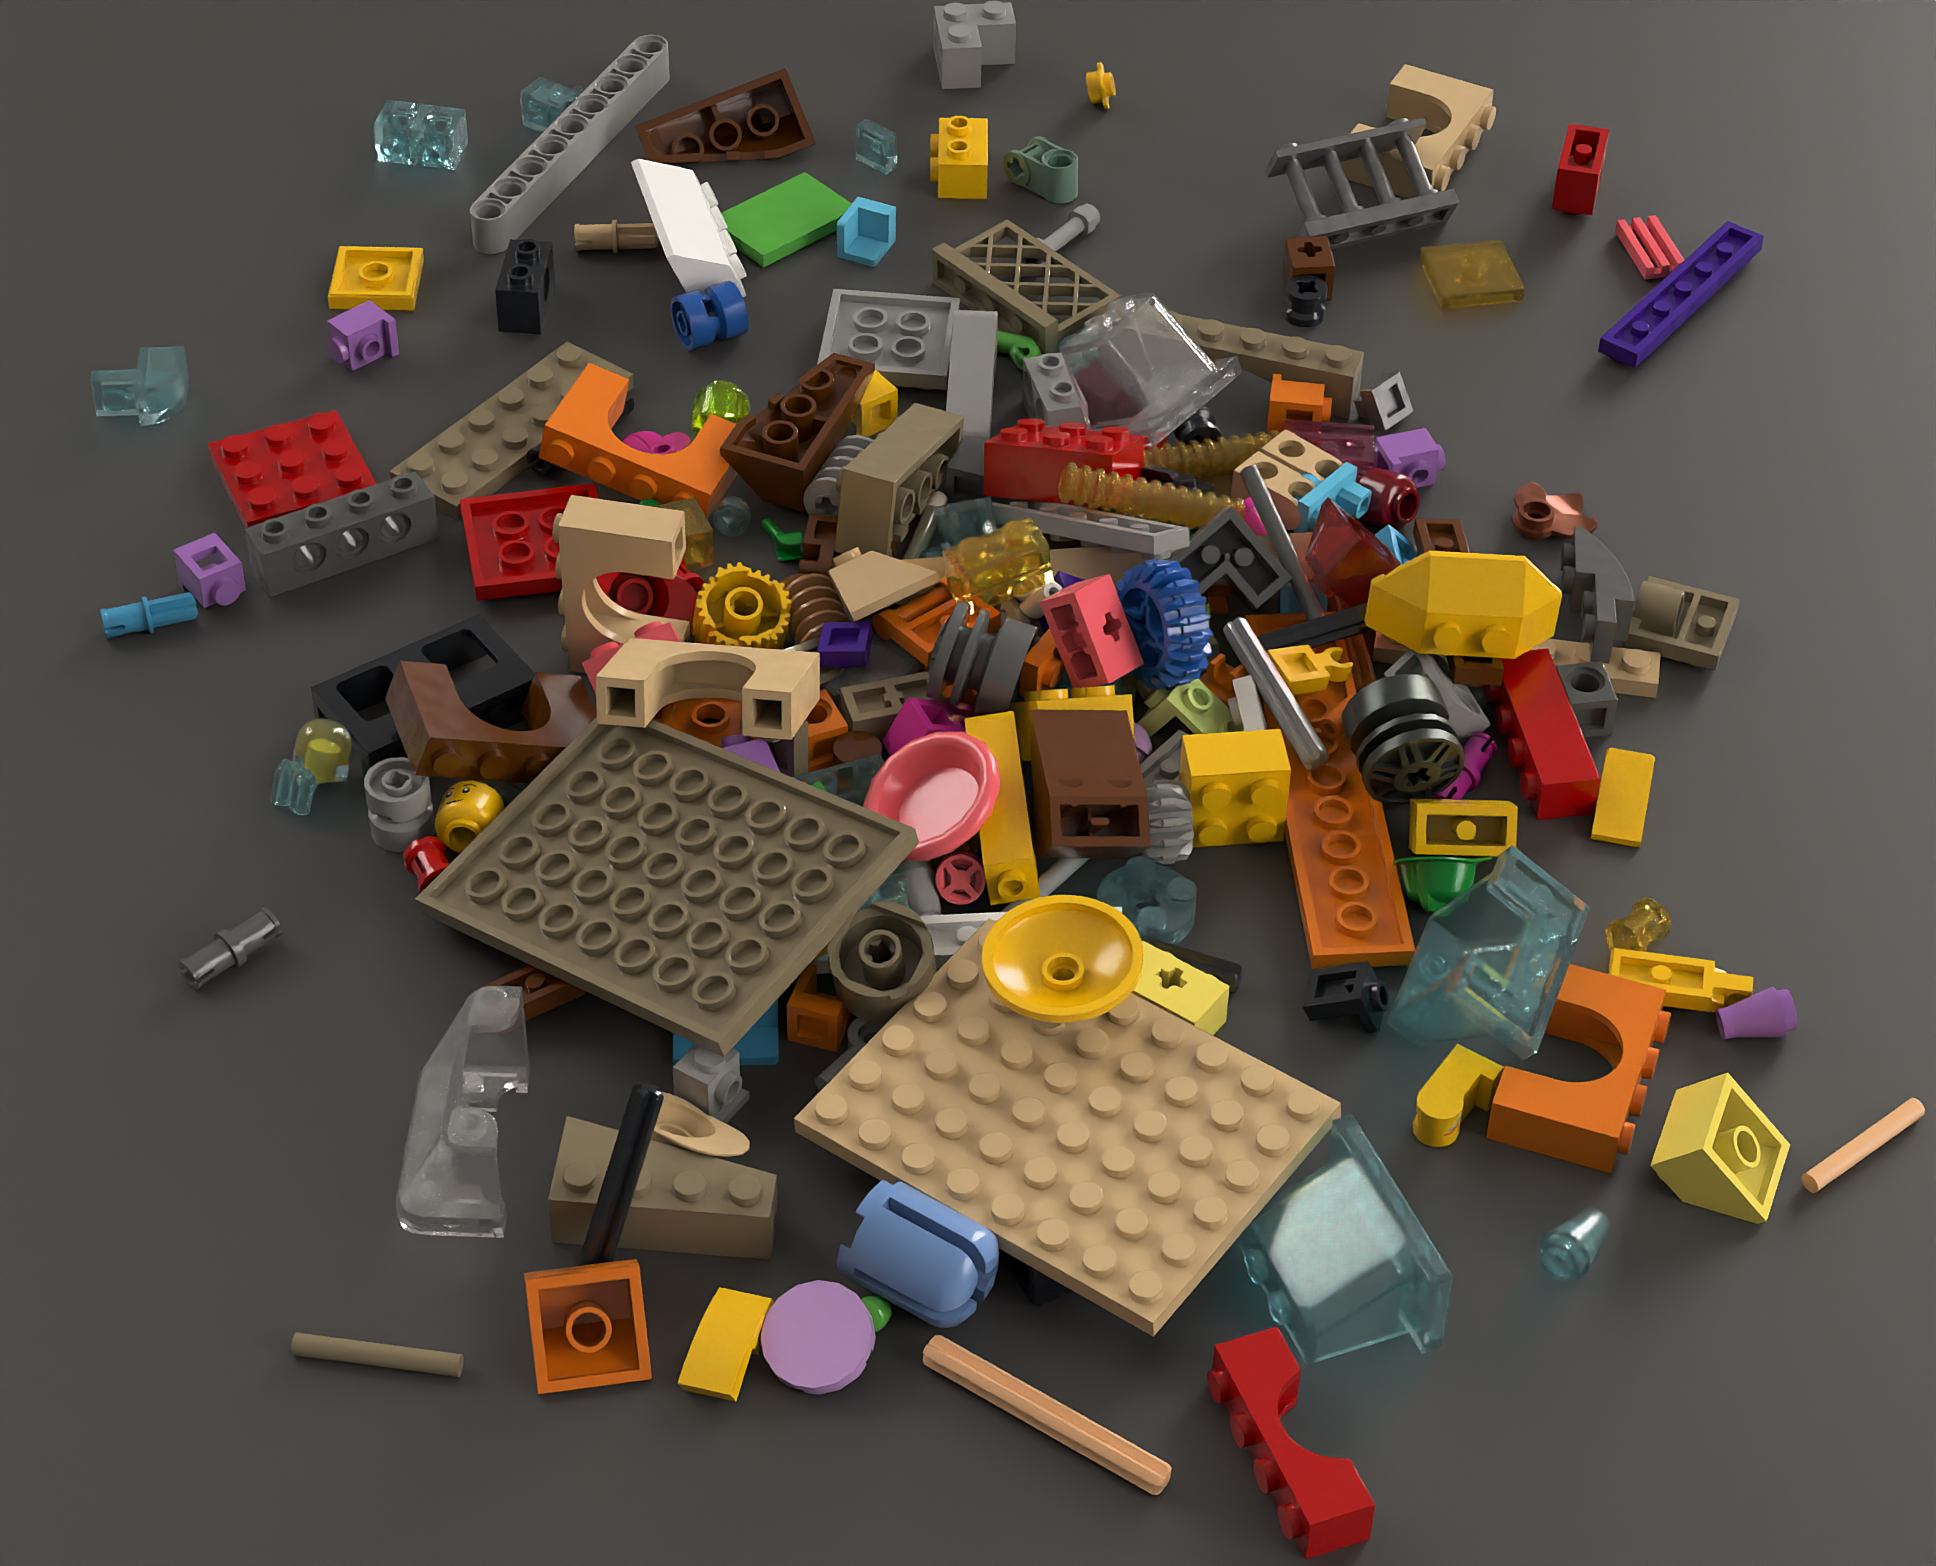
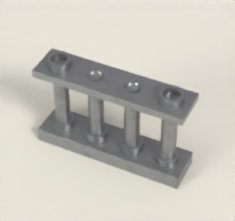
M1402 118L1384 127L1302 145L1288 143L1275 150L1265 169L1267 178L1284 174L1288 176L1305 218V222L1296 237L1327 236L1330 248L1335 249L1447 223L1460 202L1454 188L1438 192V190L1432 189L1414 146L1427 126L1425 118L1411 121ZM1398 149L1417 194L1416 197L1405 200L1395 197L1378 153ZM1361 157L1380 205L1365 209L1363 206H1358L1341 165L1342 161ZM1320 166L1325 167L1343 211L1342 214L1326 217V215L1320 213L1303 170Z

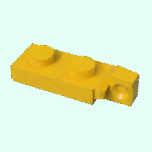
M1619 948L1611 949L1608 974L1666 989L1663 1006L1705 1012L1711 1011L1713 1013L1716 1012V1009L1728 1007L1753 995V977L1727 974L1726 971L1715 968V961Z

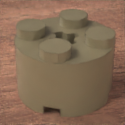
M879 901L870 903L871 907L862 909L853 916L852 911L828 943L827 952L837 999L842 1001L843 1006L856 1017L872 1023L886 1024L908 1001L920 995L928 987L934 974L937 972V964L931 935L921 917L915 911L902 904Z

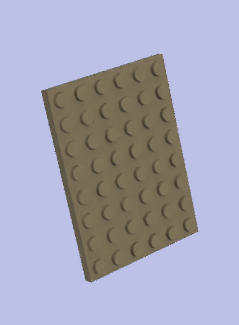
M596 717L415 898V901L422 914L725 1057L831 941L853 911V916L919 844L915 828L653 719L643 728L597 724Z

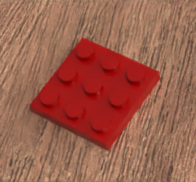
M337 410L316 413L307 418L283 424H274L268 428L241 435H231L222 440L207 443L209 457L245 528L376 484Z
M596 483L460 499L461 516L476 601L561 591L562 579H557L555 575L556 560L560 549L559 542H554L552 537L554 519L557 513L563 514L571 495L599 499Z

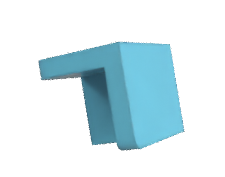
M857 197L837 222V257L875 267L896 241L895 206Z

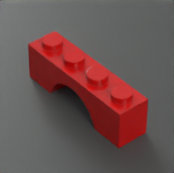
M1278 1326L1216 1344L1214 1346L1212 1370L1207 1372V1383L1214 1401L1217 1404L1223 1403L1230 1415L1231 1431L1237 1445L1240 1448L1247 1447L1254 1461V1474L1260 1489L1265 1494L1271 1493L1277 1504L1278 1519L1284 1535L1289 1540L1295 1539L1306 1560L1369 1540L1375 1503L1350 1458H1332L1308 1451L1297 1444L1283 1428L1280 1421L1281 1418L1297 1404L1301 1368Z

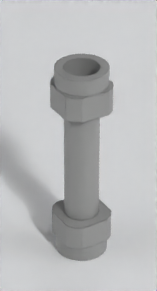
M1086 203L1082 206H1077L1068 214L1067 223L1046 239H1036L1054 251H1058L1078 234L1083 236L1090 234L1095 229V226L1100 223V214L1091 204ZM1022 258L1023 264H1046L1041 259Z

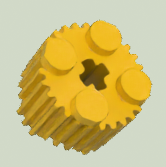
M741 562L737 563V567H733L731 563L727 564V569L718 567L715 578L711 576L708 584L704 583L702 591L698 592L692 631L693 636H695L694 643L783 650L788 632L792 603L789 599V591H784V582L778 583L774 579L771 582L769 574L761 576L760 570L753 573L751 568L743 566Z

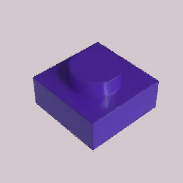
M824 622L817 653H820V667L851 668L867 666L873 641L871 622Z

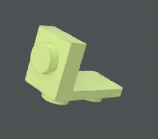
M1199 679L1191 681L1190 684L1176 686L1171 690H1166V688L1155 689L1144 701L1149 710L1137 723L1144 727L1150 736L1155 734L1175 716L1194 734L1244 731L1243 725L1235 727L1230 709Z

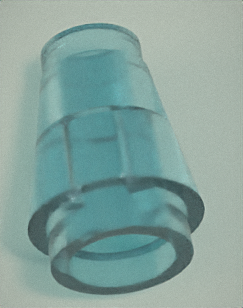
M1586 1208L1581 1213L1546 1233L1541 1240V1248L1539 1250V1260L1544 1270L1552 1277L1561 1281H1569L1573 1278L1584 1276L1588 1272L1605 1236L1610 1230V1223L1607 1217L1598 1209Z

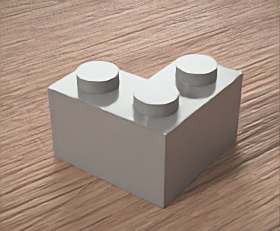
M988 1L984 4L954 2L944 6H934L933 48L942 89L981 87V65L1015 64L1016 20L1011 2Z

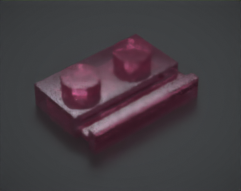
M1286 419V430L1337 458L1342 464L1348 462L1357 467L1356 477L1362 476L1367 470L1373 468L1374 425Z

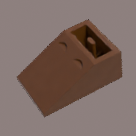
M1029 710L1036 858L1133 859L1150 847L1148 797L1127 710Z

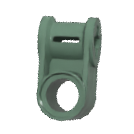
M1037 136L1030 139L1027 147L1020 151L1012 150L1004 156L1003 167L1005 173L1014 184L1022 186L1052 203H1068L1077 197L1078 157L1073 151L1063 149L1049 142L1046 138Z

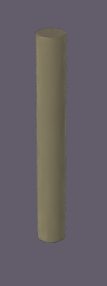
M297 1332L294 1334L291 1343V1354L295 1356L460 1377L463 1369V1354Z

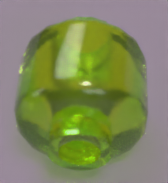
M724 380L713 381L707 386L702 387L695 394L693 400L691 429L694 435L697 436L711 414L737 424L740 419L750 413V401L747 394L734 383Z

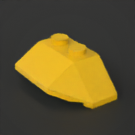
M1427 551L1401 564L1387 575L1381 574L1371 579L1364 621L1366 626L1419 654L1515 659L1554 636L1562 593L1525 556Z

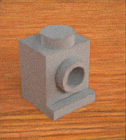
M694 1044L673 1066L674 1095L685 1099L705 1114L725 1124L749 1100V1091L741 1088L742 1077L740 1076L739 1051L733 1048L723 1057L700 1045Z

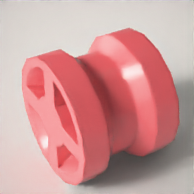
M959 850L949 853L941 860L935 877L936 888L941 897L949 903L957 905L969 904L979 898L984 891L986 877L983 862L973 852Z

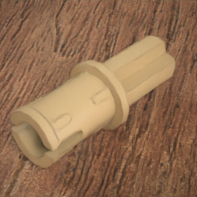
M612 220V224H575L574 228L576 251L613 249L615 254L618 253V249L656 248L658 246V234L654 223L617 224V220Z

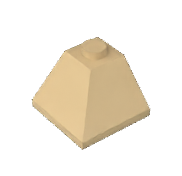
M858 547L833 558L836 567L827 572L851 622L862 619L941 581L936 571L875 551H869L862 555Z

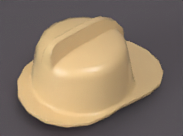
M662 1092L664 1100L651 1140L708 1156L732 1157L743 1155L749 1150L750 1141L743 1133L705 1114L685 1099Z

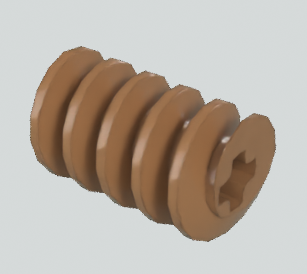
M799 573L790 575L780 582H784V591H789V599L792 602L788 628L790 636L794 641V646L821 637L824 622H849L830 577L824 574Z

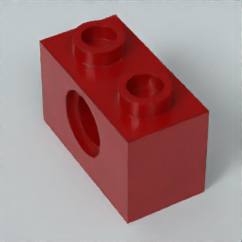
M1569 123L1557 169L1552 209L1564 211L1572 215H1593L1610 129Z

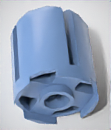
M896 1179L895 1184L881 1180L867 1194L855 1212L864 1217L856 1232L851 1248L843 1244L839 1247L837 1259L839 1274L937 1328L958 1326L976 1311V1307L982 1304L993 1287L999 1265L998 1240L990 1229Z

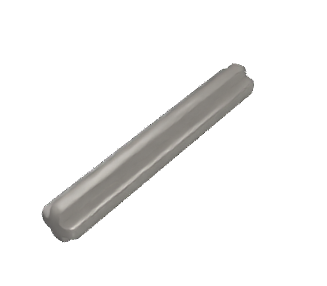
M1238 617L1233 622L1227 623L1223 628L1226 639L1242 665L1245 666L1248 675L1252 676L1259 693L1305 768L1315 770L1319 766L1325 765L1329 760L1325 746L1247 620Z

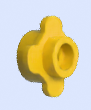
M1099 62L1097 63V71L1086 73V84L1091 103L1103 102L1104 109L1106 110L1110 108L1109 97L1116 95L1115 83L1112 73H1104L1103 64Z

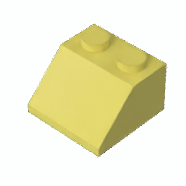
M1727 1072L1676 1090L1650 1166L1682 1202L1760 1224L1767 1222L1790 1144Z

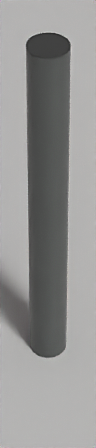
M1249 465L1243 468L1240 475L1281 565L1292 576L1289 582L1307 621L1325 616L1256 465Z

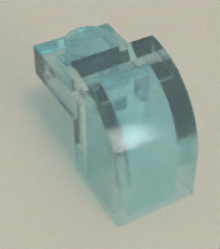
M184 346L140 348L137 369L92 370L90 379L96 416L138 415L139 426L163 422L180 412L187 402L190 383Z

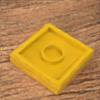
M340 246L328 293L329 309H352L370 300L382 310L414 311L424 263L423 248Z

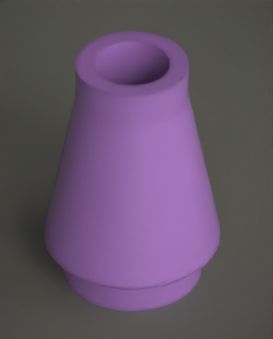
M1772 986L1728 1007L1716 1009L1717 1026L1723 1040L1749 1037H1786L1787 1031L1795 1030L1798 1027L1795 1004L1788 989L1776 990Z

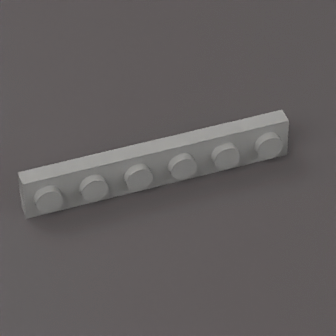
M988 497L972 501L973 519L992 522L993 529L1021 528V534L1042 535L1047 533L1050 534L1052 541H1071L1077 539L1080 540L1082 547H1102L1107 545L1111 546L1112 553L1118 554L1142 552V558L1146 560L1167 559L1171 557V551L1190 546L1188 527L1059 503L1002 497Z

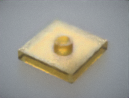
M1502 240L1421 247L1420 262L1442 309L1523 301L1525 288Z

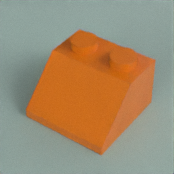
M636 1259L524 1273L538 1394L652 1379L640 1267Z

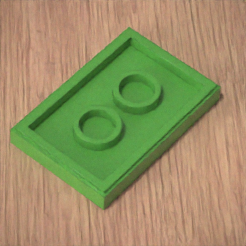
M803 172L721 214L728 227L726 230L736 249L764 268L837 231L838 220L852 203L808 173Z

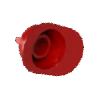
M610 572L596 577L602 591L617 605L639 614L689 621L690 638L693 636V619L698 595L693 586L681 577L675 575L674 579L626 572Z

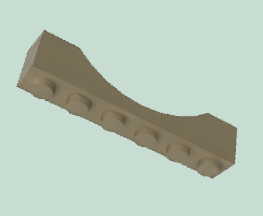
M1113 300L1100 323L1098 362L1107 358L1126 373L1141 375L1154 368L1175 363L1205 362L1241 369L1271 383L1273 374H1281V380L1325 384L1324 397H1333L1331 415L1347 419L1350 418L1355 406L1353 400L1358 398L1360 392L1364 352L1348 349L1345 346L1328 345L1305 340L1297 336L1289 337L1264 332L1258 328H1245L1221 323L1214 319H1201L1181 315L1174 311H1162L1137 306L1131 302Z

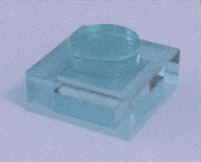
M866 118L856 125V159L884 174L890 173L897 168V134Z

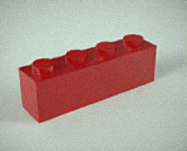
M1549 649L1529 650L1515 659L1501 658L1504 667L1501 685H1483L1485 700L1492 702L1494 705L1497 731L1500 735L1505 734L1508 742L1509 763L1512 768H1518L1520 789L1524 801H1530L1537 820L1593 815L1601 778Z

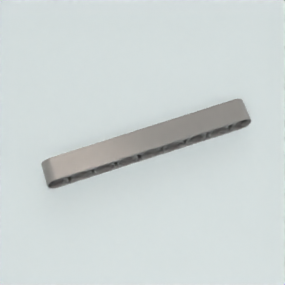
M651 34L635 39L471 205L473 247L476 251L483 254H497L505 251L508 248L510 239L516 240L663 88L670 79L668 41L664 37Z

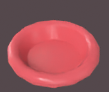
M934 732L910 741L888 757L872 778L863 807L915 828L919 844L903 861H928L957 849L972 838L990 816L1000 789L998 761L985 742L965 732Z

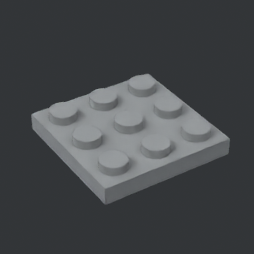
M833 289L817 364L831 354L837 353L875 363V370L894 386L914 387L923 390H947L953 311L960 310V298Z

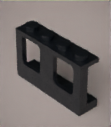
M478 614L311 687L315 721L320 728L333 724L361 756L364 778L368 770L380 761L398 757L408 758L391 713L371 721L362 719L357 713L386 700L385 698L399 661L446 664L448 671H451L488 654L497 664L496 666L453 684L460 700L471 713L481 720L503 729L525 720L521 708L535 673Z

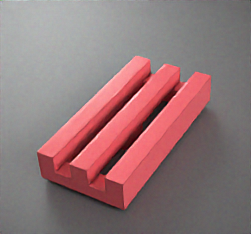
M1656 215L1648 216L1647 223H1644L1641 217L1632 218L1631 225H1628L1625 219L1617 220L1615 233L1645 280L1665 278L1684 261ZM1636 236H1639V238L1641 239L1642 243H1643L1644 246H1645V251H1644L1643 247L1641 246V244L1639 243V241H1638V239L1636 238ZM1651 260H1654L1658 268L1654 267Z

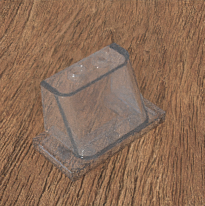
M1152 292L1126 296L1109 303L1106 313L1085 322L1086 328L1060 348L1089 430L1102 432V428L1125 427L1129 429V434L1145 436L1144 447L1154 446L1161 442L1243 372L1237 356L1211 360Z

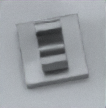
M1387 372L1360 390L1361 397L1353 400L1358 415L1360 417H1369L1373 431H1386L1413 412L1400 372Z

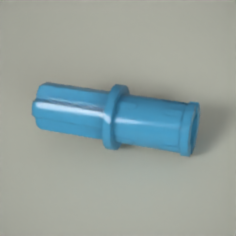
M189 592L149 601L144 596L141 597L142 602L100 609L106 639L148 629L149 633H154L155 627L193 620L197 617L198 613L195 598Z

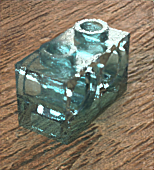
M386 100L373 125L376 161L455 170L468 145L465 109Z

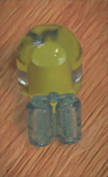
M317 718L306 722L300 728L296 738L292 761L283 759L282 763L278 764L275 769L270 799L272 803L279 806L290 805V812L296 815H308L318 784L338 782L348 777V762L352 748V739L350 733L342 724L331 719Z

